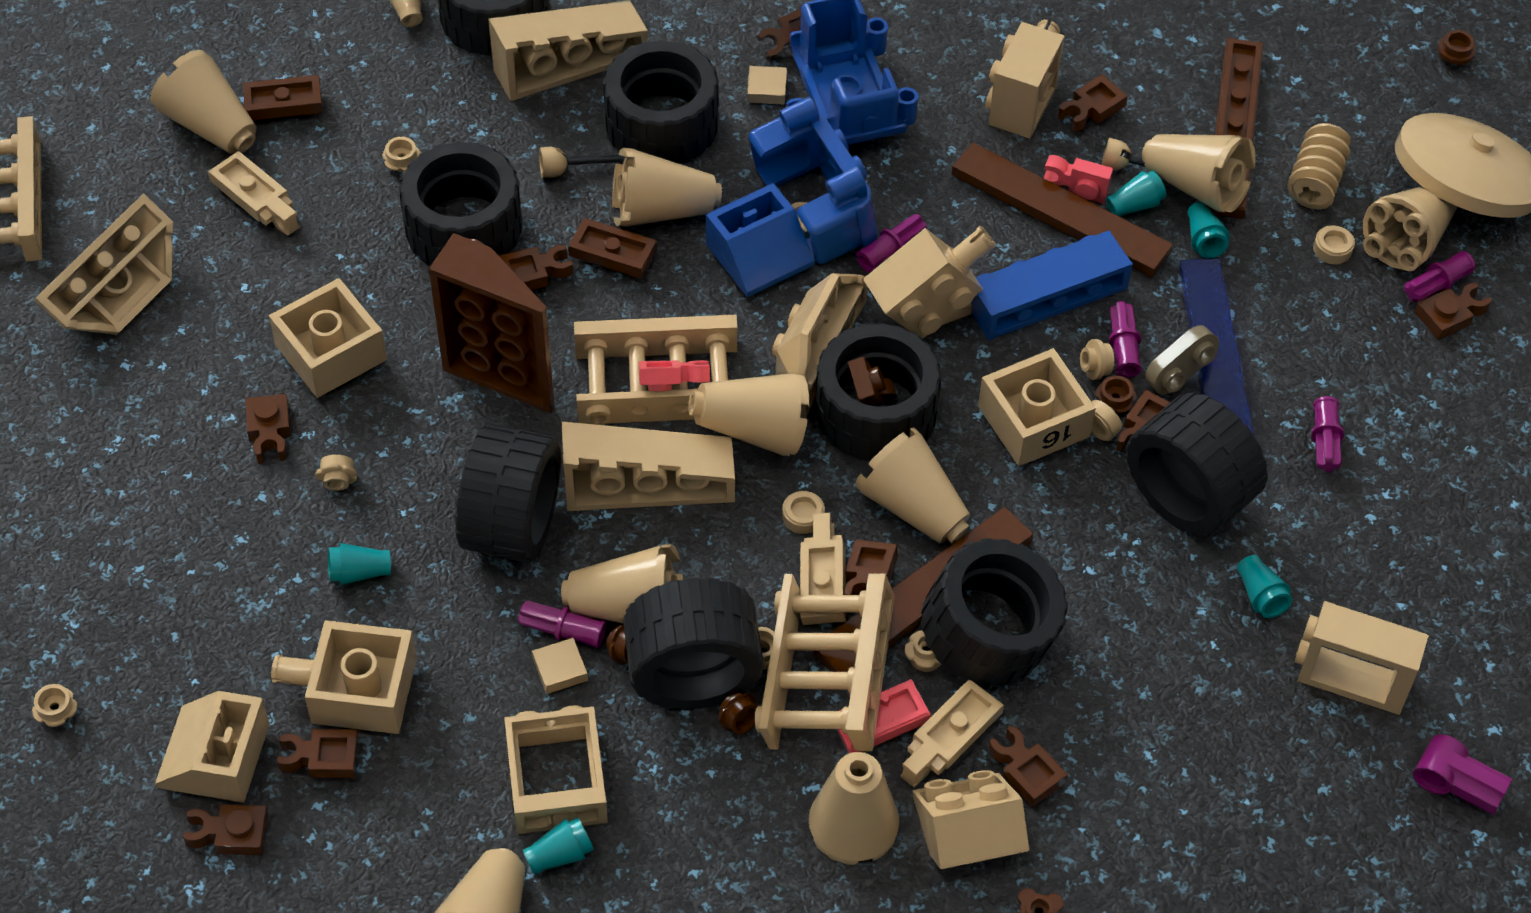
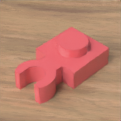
M1049 155L1045 165L1046 173L1044 179L1058 186H1068V191L1085 200L1105 205V198L1108 197L1113 168L1076 158L1072 165L1060 156Z
M638 361L639 384L648 385V390L668 391L672 390V384H681V382H710L709 361Z

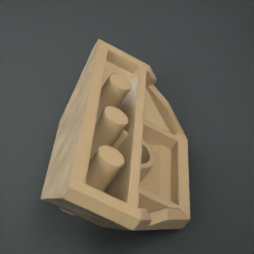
M143 193L56 277L34 301L64 329L117 335L172 280L171 235L173 234V221Z
M831 273L808 290L801 305L795 304L789 315L786 333H779L774 342L772 356L776 357V375L794 373L803 375L807 381L809 405L801 404V418L807 417L815 402L817 365L819 364V357L822 351L826 349L828 343L834 337H838L841 332L853 328L866 303L867 285L863 280L866 276Z

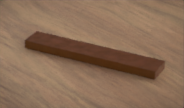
M1226 38L1214 135H1240L1253 142L1264 43ZM1250 168L1247 169L1246 181H1249ZM1248 192L1242 203L1233 212H1218L1211 208L1212 212L1219 216L1244 219Z
M972 143L952 167L953 176L1079 241L1086 236H1095L1110 230L1132 262V268L1151 278L1172 252V243L975 143Z
M1003 507L893 587L895 599L888 648L921 624V609L926 600V595L950 557L957 550H961L967 543L977 542L985 538L995 540L1001 538L1027 546L1032 542L1033 533L1007 508ZM860 613L853 616L831 633H854L855 629H860L862 620ZM813 651V654L830 672H848L850 667H855L856 655L854 651Z

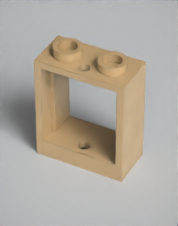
M1324 601L1319 617L1309 616L1304 635L1301 639L1294 660L1295 663L1302 665L1297 681L1400 715L1419 671L1429 635ZM1322 646H1325V647H1328V648H1331V649H1334V650H1337V651H1340V652H1343V653H1346V654H1349V655H1352V656H1355V657H1358V658H1361V659H1364V660H1367V661H1370V662H1373V663H1376V664H1379V665H1383V666H1386V667H1389V668H1392V669H1395V670L1393 671V670H1390V669H1387V668H1384V667H1381V666H1378V665H1375V664H1372V663H1369V662H1366V661H1363V660H1360V659H1357V658H1354V657H1351V656H1348V655H1345V654H1342V653H1339V652H1336V651H1332V650L1323 648Z
M567 706L560 711L544 713L524 711L516 716L504 717L517 834L549 831L565 818L569 822L579 817L583 826L608 823L594 706L585 708L581 706ZM586 739L591 788L524 795L519 747Z

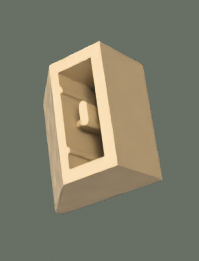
M216 691L182 705L155 782L156 788L244 803L270 725L263 699Z
M989 770L977 771L969 774L966 780L951 782L947 779H938L927 782L924 785L925 788L912 790L913 800L929 854L940 869L1030 851L1023 800L999 773Z

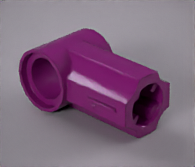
M1443 734L1434 735L1431 738L1413 771L1415 781L1425 790L1440 795L1451 792L1493 815L1512 781V778L1470 757L1467 748L1460 741Z

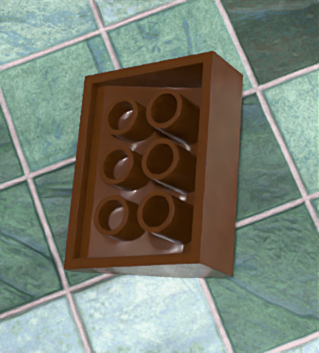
M453 233L429 268L443 371L551 413L555 406L546 306L491 247L484 245L479 240L468 239Z

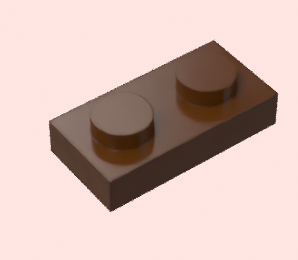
M319 75L243 83L244 108L252 120L323 113Z
M583 218L568 245V251L571 257L642 279L657 251V240Z

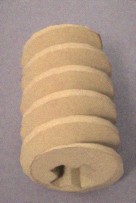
M1319 123L1312 126L1305 134L1287 184L1290 195L1302 206L1320 210L1328 208L1333 203L1339 186L1338 183L1341 181L1342 172L1345 170L1346 161H1348L1350 155L1349 145L1351 143L1349 134L1339 126Z

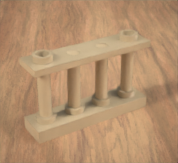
M33 116L17 118V134H12L9 139H0V155L14 154V157H17V163H12L10 168L0 169V184L14 183L15 187L18 186V192L12 193L11 197L0 198V214L14 213L15 216H18V222L12 223L11 227L0 228V244L14 243L15 246H21L25 260L35 261L42 260L41 140Z
M737 315L574 322L576 359H588L589 394H576L578 423L605 425L608 423L695 420L694 416L689 415L688 405L691 392L698 389H688L687 382H681V384H672V390L647 391L646 385L639 384L638 361H645V356L669 355L670 361L679 360L680 362H686V354L710 353L712 382L728 380L726 352H737ZM629 357L630 392L606 393L604 358Z
M784 574L782 590L776 592L774 601L777 620L762 706L756 708L755 712L756 731L761 733L770 750H778L781 729L788 728L842 729L844 734H848L855 751H873L895 599L886 574H868L866 591H861L860 595H800V588L793 574ZM800 612L860 613L862 617L860 629H855L854 633H797ZM794 650L854 651L856 655L855 667H850L848 672L791 671ZM788 689L848 690L850 694L849 707H844L842 711H784Z

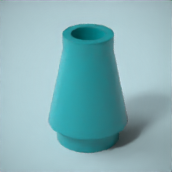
M1152 170L1148 173L1141 171L1114 194L1106 197L1105 201L1108 210L1120 217L1125 214L1159 206L1160 201L1166 198V190L1161 178L1155 171Z
M1202 202L1194 203L1187 212L1190 219L1191 246L1202 257H1217L1224 253L1228 247L1229 231L1209 206Z
M339 543L338 547H328L329 582L339 581L341 586L378 576L390 575L391 573L390 550H378Z
M1257 555L1247 556L1239 562L1237 571L1242 577L1253 610L1256 613L1262 614L1265 618H1274L1284 613L1292 603L1290 586L1267 567Z
M579 817L569 822L565 818L534 844L523 849V853L535 875L547 869L585 860V854L593 851L594 847Z

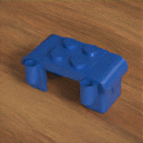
M815 0L806 2L801 7L800 30L790 33V44L793 58L808 97H811L822 117L827 119L833 130L840 129L848 145L906 133V126L916 122L918 93L909 87L898 90L891 71L888 68H883L882 75L875 56H880L886 51L888 23L884 19L877 17L867 21V15L860 0Z
M811 97L788 100L786 108L779 111L780 117L749 133L750 147L755 168L767 186L774 183L778 187L820 166V170L827 180L825 185L828 193L798 208L796 214L809 232L810 237L806 240L814 260L818 264H825L860 246L864 248L879 237L871 190L864 180L867 177V173L862 161L857 155L851 157L847 151L849 146L844 134L840 129L833 130L827 119L822 117Z

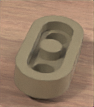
M1202 325L1189 329L1151 362L1145 374L1146 382L1161 395L1178 391L1189 378L1215 359L1219 348L1218 337Z

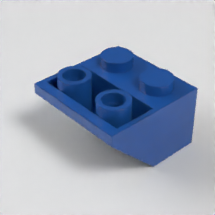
M774 183L706 214V245L746 297H750L814 266L815 260L795 209Z

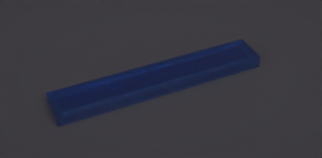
M1220 259L1181 260L1179 273L1189 327L1191 329L1199 325L1205 326L1219 339V348L1215 359L1198 371L1201 393L1226 405L1229 410L1240 417L1241 421L1253 433Z

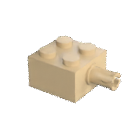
M1046 19L1039 21L1037 26L1021 22L1015 35H1008L1002 51L1003 58L1001 61H994L989 74V82L993 83V86L988 93L985 107L990 109L988 125L1031 139L1057 88L1065 35L1060 34V28L1055 22L1051 21L1048 30L1045 29L1048 24Z
M979 226L976 231L953 249L928 229L924 228L863 280L886 315L923 339L925 336L936 332L942 326V323L957 310L968 306L974 297L983 290L969 267L989 250L995 248L996 243L987 231Z
M325 620L314 660L276 655L271 670L272 683L307 686L305 700L311 724L399 734L417 659L412 631Z

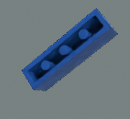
M1110 230L1095 236L1089 235L1073 244L1062 248H1053L1040 256L1026 261L1020 260L1007 268L977 276L976 279L983 290L971 302V315L987 340H991L1128 289L1133 264Z

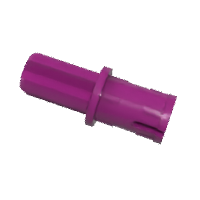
M914 214L892 230L888 228L882 230L880 237L856 253L859 265L866 272L871 273L924 228L927 229V224L920 215Z
M1460 251L1444 262L1432 263L1424 274L1405 284L1404 291L1408 294V300L1411 302L1421 301L1437 291L1442 292L1448 288L1451 289L1454 282L1474 273V259L1469 253Z
M1119 301L1117 305L1110 308L1112 334L1109 336V344L1114 348L1116 374L1125 378H1131L1139 375L1142 371L1138 345L1141 343V335L1136 330L1133 306L1125 304L1124 301Z
M1323 396L1314 401L1315 427L1311 431V438L1316 447V465L1319 469H1325L1326 473H1332L1333 469L1341 467V441L1345 436L1344 429L1340 426L1339 401L1331 396Z
M525 601L521 606L518 623L522 626L553 634L558 641H561L563 638H574V641L594 646V648L601 646L607 626L606 621H599L571 613L569 607L565 606L563 610L532 601Z

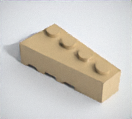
M631 1L489 18L493 69L510 102L606 71L608 65H611L613 59L618 54L623 53L625 49L648 41V30Z
M562 422L567 511L735 502L732 437Z

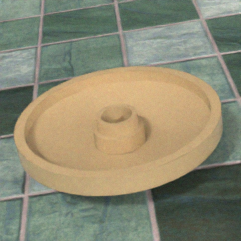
M1420 114L1404 123L1395 142V152L1405 171L1422 187L1455 206L1482 215L1513 218L1531 213V153L1519 143L1483 123L1451 114Z

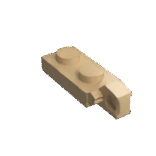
M237 151L208 171L210 182L258 222L261 221L264 225L273 222L275 227L287 236L300 228L296 218L297 212L292 209L294 205L288 197L287 190L240 151Z
M830 513L813 514V537L804 538V542H801L800 595H845L846 547L843 536L835 535L834 523L831 521ZM800 612V618L803 625L845 622L846 613Z
M968 680L914 734L913 741L907 750L911 756L902 764L903 773L900 777L915 788L928 776L931 770L937 775L942 773L944 769L947 770L1003 713L1004 705L972 680Z

